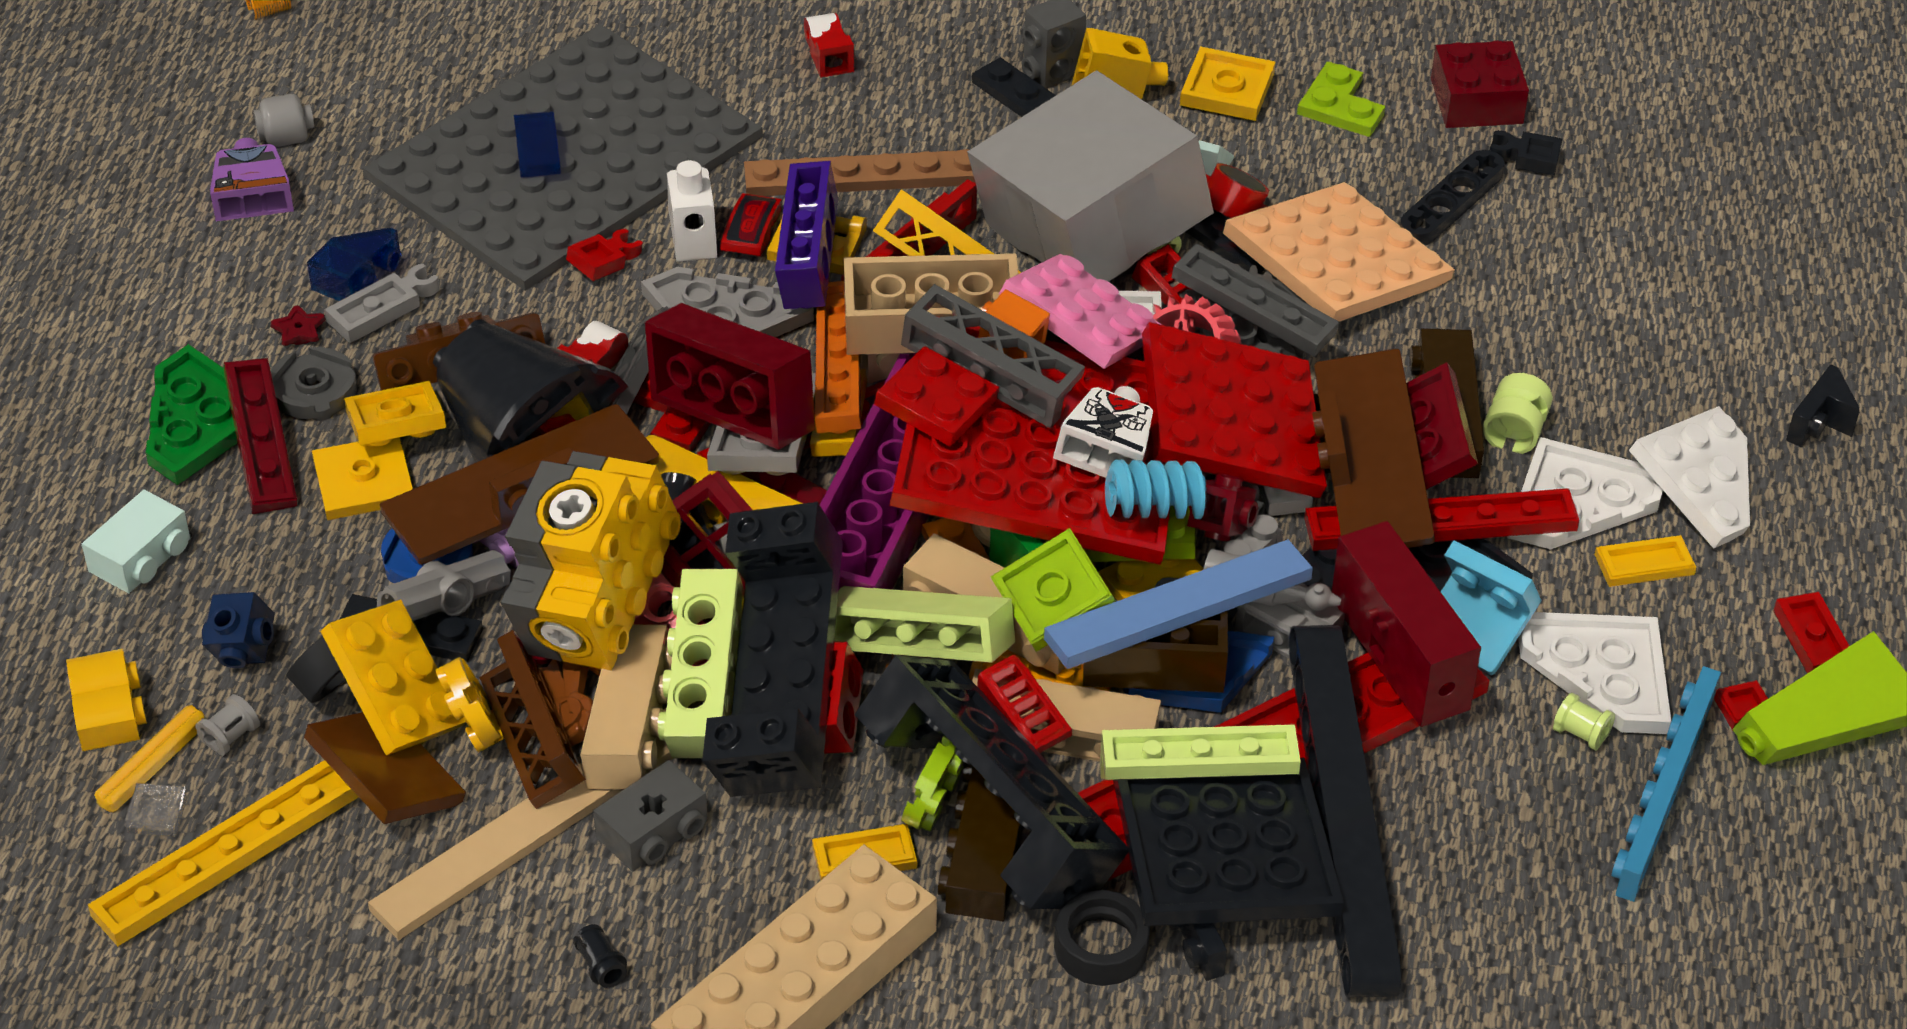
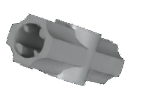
M495 550L450 565H445L437 560L430 561L423 565L415 577L385 586L383 591L377 592V607L401 599L412 621L440 611L451 616H457L465 612L474 599L501 590L503 586L509 585L511 570L505 562L504 555Z

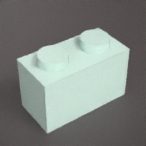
M143 489L81 544L88 572L130 593L140 583L145 584L151 581L158 567L172 555L177 556L181 554L191 538L185 511Z

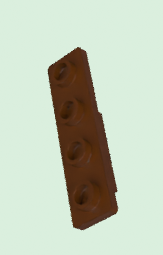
M470 312L458 316L457 323L441 326L440 322L420 325L415 328L416 333L406 335L407 345L376 352L372 355L380 391L430 381V383L437 382V368L433 364L436 353L443 347H447L459 334L467 330L468 326L475 320H485L488 324H494L545 344L540 317L537 313L532 312L495 322L488 315L482 316V312Z

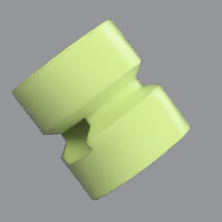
M1512 373L1501 380L1483 424L1485 439L1491 446L1502 449L1506 438L1516 440L1512 452L1524 454L1536 446L1553 399L1547 384L1538 377L1527 373Z

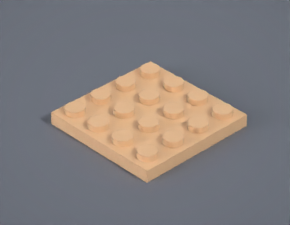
M1345 182L1228 219L1223 230L1225 236L1308 305L1339 322L1437 288L1451 280L1455 271L1436 252L1427 248L1413 237L1408 230L1401 228L1400 225L1388 217L1382 209L1374 206L1359 194L1354 187Z

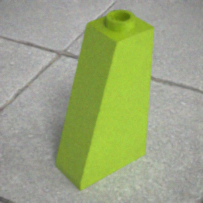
M1873 631L1748 711L1732 730L1737 735L1738 742L1745 753L1755 757L1762 765L1907 727V672Z

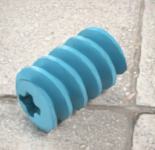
M1114 460L1109 467L1105 481L1107 512L1111 517L1114 514L1116 504H1120L1123 517L1130 518L1134 505H1138L1141 518H1148L1152 505H1156L1159 518H1166L1169 507L1174 506L1176 517L1184 519L1187 507L1191 506L1194 518L1202 519L1206 505L1205 477L1195 461H1186L1181 466L1178 461H1168L1163 465L1160 461L1151 460L1146 465L1142 460H1132L1128 465L1124 460Z

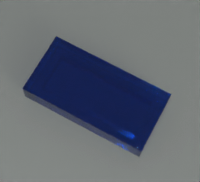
M554 111L514 115L520 177L561 174Z

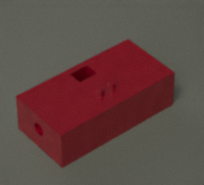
M1388 520L1339 536L1332 593L1342 599L1341 605L1337 607L1345 613V621L1420 727L1471 710L1481 646Z

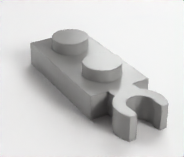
M424 264L413 266L408 271L407 276L402 279L394 272L324 309L326 322L349 343H352L420 307L419 297H430L440 290L438 276L433 275L427 279L426 266Z

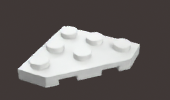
M1720 406L1639 438L1629 449L1630 453L1713 549L1732 541L1744 534L1749 528L1747 437Z
M1540 437L1521 492L1569 488L1579 517L1578 530L1507 536V538L1553 549L1657 512L1663 490L1639 462Z
M1534 612L1518 637L1520 658L1567 693L1577 694L1580 697V702L1600 712L1609 710L1615 713L1613 727L1620 732L1668 733L1671 724V714L1658 617Z

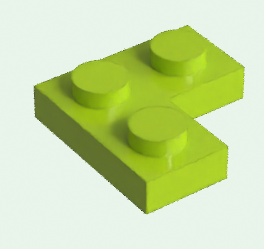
M1327 61L1298 104L1297 114L1371 137L1385 114V105L1353 96L1362 82L1363 72Z

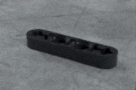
M1479 150L1472 153L1403 214L1400 220V227L1408 230L1413 237L1425 246L1432 243L1501 180L1504 170V159L1502 156L1490 150ZM1478 168L1483 169V170L1480 172V176L1477 175V174H1478ZM1466 186L1472 189V191L1461 192L1454 189V187ZM1434 206H1443L1448 208L1450 211L1437 212L1431 208ZM1424 219L1426 220L1425 228L1420 227L1423 225Z

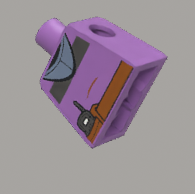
M242 138L235 143L234 148L220 150L216 153L210 187L216 221L294 211L289 179L274 145H258L257 141L252 138Z

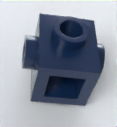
M255 592L212 595L208 619L202 628V645L218 659L220 664L226 667L243 668L246 664L265 663L268 646L272 643L274 637L273 621L275 613Z

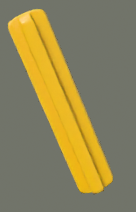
M192 705L185 706L95 792L96 803L106 811L116 812L197 735L195 725L202 718L204 719L205 715L203 712L197 710Z

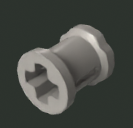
M232 694L225 700L224 708L209 720L202 718L196 723L195 727L201 741L223 757L230 751L231 743L246 731H255L260 726V721L256 712L247 701L238 695Z

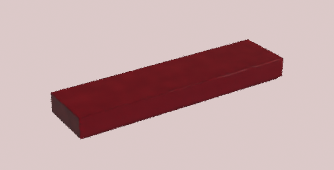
M268 358L224 362V376L252 514L296 507L297 496Z

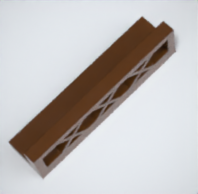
M511 630L497 639L506 662L479 678L529 801L537 809L585 781L586 778L533 655H528L520 638L514 630ZM513 677L515 686L512 692H498L496 686ZM525 706L528 713L525 722H511L518 707ZM531 737H538L541 747L537 754L523 753ZM544 768L554 769L559 776L538 788L536 784Z

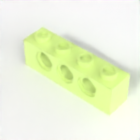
M682 569L680 587H674L672 609L673 614L677 615L676 628H669L667 637L668 654L672 656L671 670H664L663 694L665 698H668L666 712H660L658 716V736L660 740H665L672 758H703L707 718L729 716L732 714L745 592L738 569ZM712 618L710 622L698 625L701 620ZM699 660H708L705 664L701 666H692L695 662ZM696 701H704V703L697 708H688L690 704Z

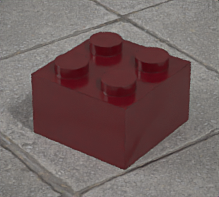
M1495 40L1491 42H1456L1435 45L1431 81L1446 128L1524 123L1529 88L1513 41Z

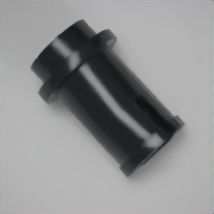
M591 924L580 929L578 933L586 944L583 943L579 936L573 938V944L590 967L588 975L592 982L597 985L600 984L604 988L618 985L627 974V960L624 955L613 949L601 926Z

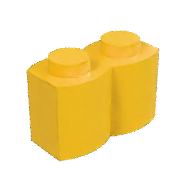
M124 649L67 659L73 712L82 751L140 740L138 725L147 724L142 696L133 697L132 690L141 688L136 661L127 662Z

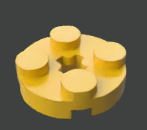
M458 657L435 669L442 686L447 692L444 698L457 720L464 718L468 725L465 730L476 751L479 753L503 740L504 737L494 712L490 710L484 697L486 693L468 663L463 658Z

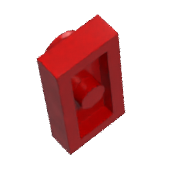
M1820 592L1776 600L1773 612L1807 673L1849 647Z

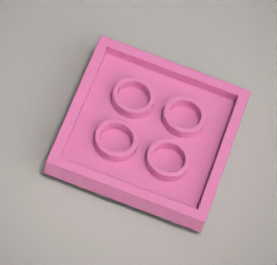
M1061 253L1007 279L999 292L1000 295L1007 289L1049 312L1048 330L1103 369L1143 347L1142 333L1148 322L1160 324L1153 319V314L1147 308L1139 304H1132L1118 294L1119 291L1113 284L1102 279H1096L1084 270V265L1079 260L1068 255H1062Z

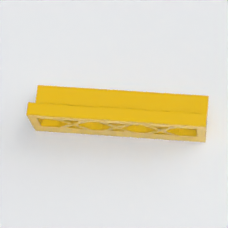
M902 189L873 229V232L908 256H925L922 240L940 237L948 243L950 255H955L954 248L964 255L994 254ZM898 209L914 219L916 236L899 239L885 229ZM919 223L933 233L921 235ZM918 241L919 252L907 245L906 242Z

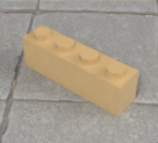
M933 533L903 566V590L1002 597L991 576L1004 569V567ZM1013 615L1015 643L1007 650L1025 658L1035 666L1043 667L1058 675L1065 667L1049 645L1036 652Z
M632 625L627 648L623 654H618L612 671L601 669L580 754L587 789H626L648 774V770L656 768L657 747L655 738L658 736V716L660 712H663L662 706L667 704L668 699L663 694L664 670H671L672 656H669L667 648V625Z
M975 669L972 681L976 686L978 675L983 671L981 669ZM1036 679L1072 728L1071 737L1044 752L1100 762L1102 730L1159 728L1161 700L1145 698L1140 695L1104 691L1093 687L1057 683L1046 679ZM1018 695L1015 698L1009 700L1010 703L1021 698V696ZM1032 709L1028 711L1027 713L1021 715V718H1024L1025 716L1035 712V710ZM1043 722L1032 728L1031 731L1034 734L1049 725Z

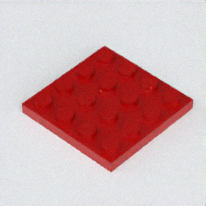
M1148 322L1142 333L1148 401L1149 406L1153 410L1151 432L1154 460L1164 463L1178 461L1181 466L1186 461H1195L1203 472L1233 475L1242 478L1243 481L1320 498L1327 484L1325 470H1321L1317 443L1321 442L1320 438H1316L1312 412L1316 411L1309 360L1230 342L1213 336L1197 334L1172 326Z

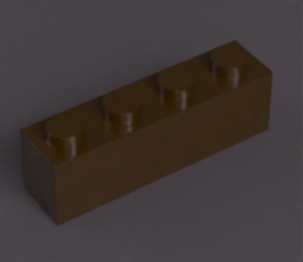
M1421 328L1418 346L1411 345L1410 371H1418V375H1413V379L1446 362L1454 370L1478 461L1477 465L1451 478H1479L1484 445L1472 330Z
M965 763L963 782L969 783L967 791H958L955 819L960 820L959 829L950 828L946 856L952 857L950 867H941L938 895L946 896L945 913L1004 922L1011 887L1000 875L1019 850L1023 826L1015 819V811L1003 798L991 793L984 785L985 778L974 766Z

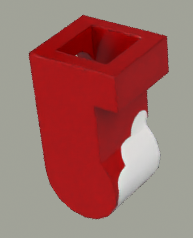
M837 13L805 17V38L820 78L854 72V44L850 35H845ZM837 56L843 60V63L837 67H826L825 57Z
M592 321L584 329L580 338H577L568 347L561 344L557 349L612 369L625 353L629 339L625 333L602 322Z

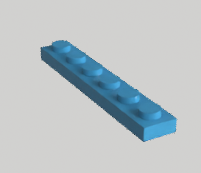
M1703 666L1696 684L1688 681L1679 705V708L1685 709L1684 715L1674 714L1666 740L1672 742L1670 749L1661 747L1653 769V774L1659 775L1657 783L1650 780L1647 781L1639 807L1646 809L1643 817L1634 814L1625 841L1632 844L1629 851L1620 849L1611 874L1612 877L1619 879L1615 896L1635 902L1712 706L1721 675L1720 671Z

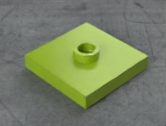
M1070 528L991 576L1002 597L1012 598L1013 615L1036 652L1048 645L1044 640L1045 627L1116 602Z

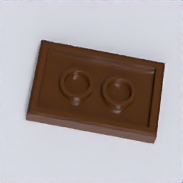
M363 712L307 725L304 738L383 824L452 808L464 800L466 791L421 744L386 756Z

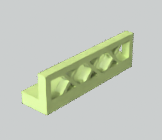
M1295 724L1102 730L1100 777L1105 780L1299 774L1301 760Z

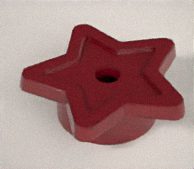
M296 305L293 306L288 316L272 320L270 326L282 333L281 341L283 346L290 344L301 345L310 341H319L317 328L326 318L322 313L307 314L300 306Z

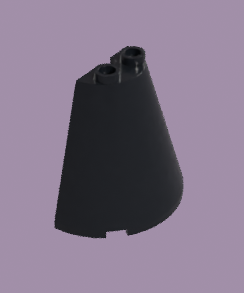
M482 319L472 322L467 330L459 334L447 347L440 349L433 360L434 367L437 368V383L475 463L519 445L577 394H579L585 406L595 413L606 407L628 388L625 381L607 367L494 324H488Z

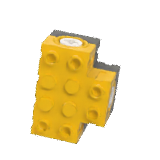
M576 451L572 452L567 465L541 461L505 535L509 546H512L515 552L514 555L519 565L513 575L509 588L500 602L528 655L558 661L563 660V662L612 671L618 654L625 652L635 616L642 614L652 579L660 575L663 568L664 555L670 544L669 541L677 537L681 525L680 515L677 513L657 465L611 457L607 459L605 456Z

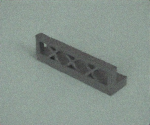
M936 284L905 314L901 340L902 346L915 353L926 346L999 386L997 399L1049 428H1052L1060 419L1064 397L1083 377L1085 366ZM936 302L951 310L953 316L937 317L928 312V310ZM980 326L989 331L990 337L975 338L966 333L965 328ZM1018 347L1027 353L1028 358L1013 359L1004 354L1003 348ZM1056 368L1067 375L1058 384L1043 376L1041 369Z

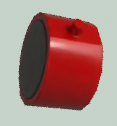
M1217 163L1211 176L1206 174L1212 207L1221 214L1234 218L1268 207L1263 203L1270 190L1248 173L1227 164Z

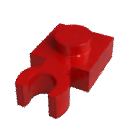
M627 229L615 231L612 238L608 240L602 235L597 234L568 246L566 260L589 279L595 281L624 269L626 260L634 259L641 254L643 242L637 240L633 243H626L629 235Z

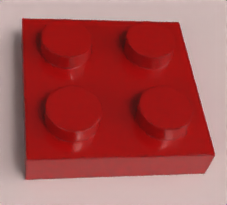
M924 346L876 392L874 405L951 447L997 400L1000 387Z

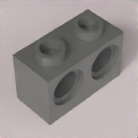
M1049 0L1025 10L1022 70L1024 74L1033 80L1035 79L1046 89L1074 77L1086 31V14L1071 0Z

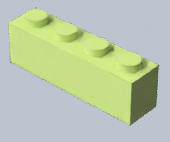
M843 586L838 592L834 642H848L852 651L992 663L1015 643L1012 598Z

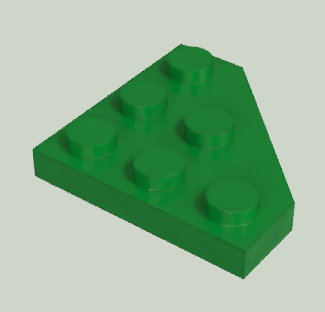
M189 344L155 366V392L151 400L149 417L150 436L149 440H147L145 452L148 465L176 485L185 481L238 443L224 368Z

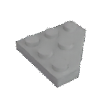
M675 267L641 281L642 295L656 311L662 307L672 308L680 303H684L773 337L814 321L813 307L808 309L783 308L778 282H775L773 288L751 284V278L718 273L716 279L695 276L694 269Z

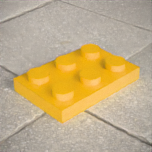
M401 599L330 622L320 631L386 756L449 733L466 723L464 718L457 720L452 714L444 698L447 692L435 671L437 666Z

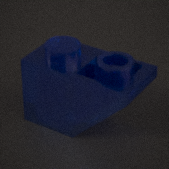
M385 228L331 238L307 261L311 290L341 301L377 282L374 266L388 272L395 271L401 261L397 230Z

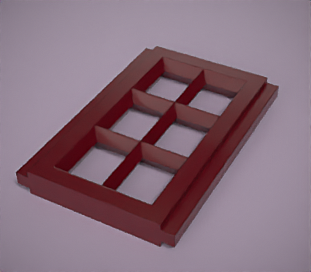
M719 471L713 475H707L672 500L680 518L684 520L701 540V542L683 555H680L671 543L669 544L664 555L661 573L673 587H680L682 569H692L687 562L705 549H708L725 569H736L715 544V542L727 534L729 522L708 536L689 514L692 509L708 498L728 521L730 513L752 510ZM740 575V578H741V581H742V584H743V587H744V590H745V583H746V582L744 581V579H743L742 576ZM712 618L703 619L705 624L712 620Z

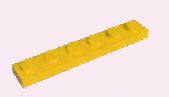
M324 760L88 904L90 915L118 947L359 797Z

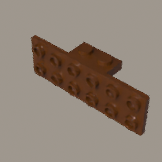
M1391 349L1316 362L1314 368L1321 411L1312 412L1316 438L1325 437L1326 442L1317 443L1321 470L1330 469L1341 536L1388 520L1408 548L1433 544L1435 542L1433 525L1400 350Z
M614 404L381 502L380 511L416 561L423 565L509 528L541 461L567 465L572 452L576 451L605 456L607 459L611 457L655 465L659 463V453L621 407Z

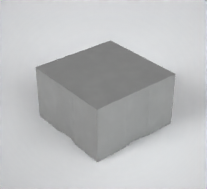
M1097 70L967 151L986 223L995 232L1021 252L1032 255L1041 262L1060 253L1074 257L1084 265V270L1096 279L1109 282L1129 269L1148 252L1169 243L1214 213L1198 136Z

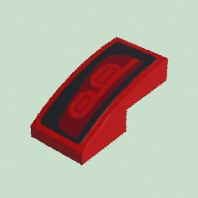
M742 193L727 222L720 250L761 256L770 241L771 227L781 212L782 199Z

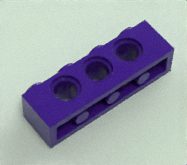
M831 161L793 163L789 166L775 274L784 309H808L826 306L839 200Z

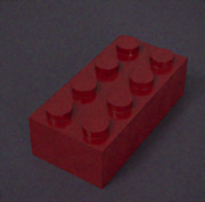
M680 303L645 321L652 400L778 450L815 430L811 350L684 303Z

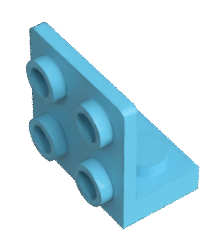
M1453 540L1444 554L1452 573L1441 593L1481 646L1478 669L1489 675H1494L1542 600L1532 579Z

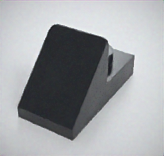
M1830 364L1794 411L1786 441L1802 448L1810 436L1818 438L1825 426L1850 437L1853 436L1859 415V406L1838 367Z

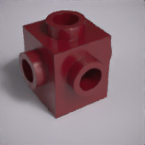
M1217 473L1216 479L1205 480L1206 505L1202 519H1195L1192 507L1189 506L1190 513L1187 526L1205 530V537L1220 541H1231L1232 536L1243 534L1245 530L1254 525L1258 514V503L1255 501L1257 489L1242 486L1243 479L1240 477Z

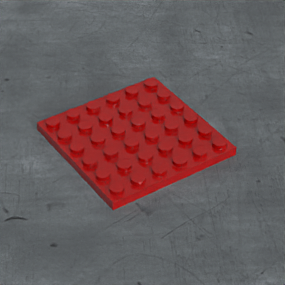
M980 326L965 328L966 333L978 338ZM1046 340L1044 343L1046 346L1085 366L1083 377L1064 397L1060 419L1052 428L1045 426L999 399L951 447L910 424H906L889 506L1048 541L1070 528L1082 548L1161 565L1166 547L1170 507L1166 518H1159L1156 505H1152L1148 518H1141L1138 505H1134L1131 517L1125 518L1122 514L1121 505L1116 504L1114 514L1110 517L1105 502L1106 478L1053 458L1064 420L1092 388L1100 387L1114 393L1118 387L1128 386L1138 392L1140 403L1149 406L1144 361L1124 357L1103 369L1071 345ZM1056 368L1041 369L1043 376L1058 384L1067 375ZM1151 425L1143 462L1146 465L1151 460H1154Z

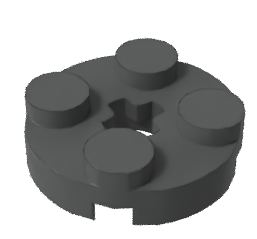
M314 347L309 348L310 354L296 357L295 352L285 355L272 367L271 376L278 409L286 415L316 421L327 420L334 413L346 407L344 398L356 395L357 381L355 371L352 369L351 361L343 353L330 348ZM316 380L321 381V383H319V384H317V385H313V386L305 385V383L313 384V383L316 382Z

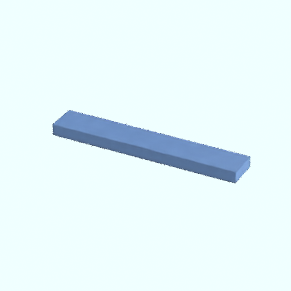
M1287 539L1047 626L1044 629V640L1063 665L1070 669L1312 579L1313 567Z

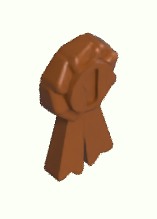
M552 660L547 667L539 668V671L554 702L569 741L573 746L584 741L593 700L584 695L589 666L563 662L562 669L561 664L557 660Z

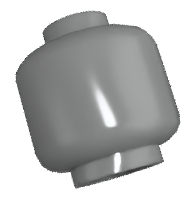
M294 93L263 98L259 103V109L253 110L259 141L266 140L267 144H272L275 147L302 143L308 137L307 129L315 128L310 104L302 105L300 98Z

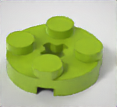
M945 735L942 738V743L938 742L916 782L914 788L916 789L915 796L917 798L914 804L907 802L901 818L902 822L918 830L923 828L929 832L931 831L930 829L933 828L942 811L943 806L941 804L947 790L953 791L964 769V761L955 754V746Z

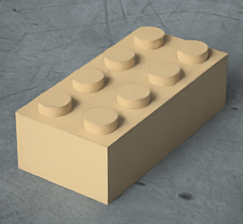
M1016 253L844 258L847 355L915 353L901 345L905 314L934 284L982 309L985 303L988 301L994 302L998 298L999 292L1007 279L1018 274ZM936 302L928 310L931 314L939 317L953 316L951 310Z

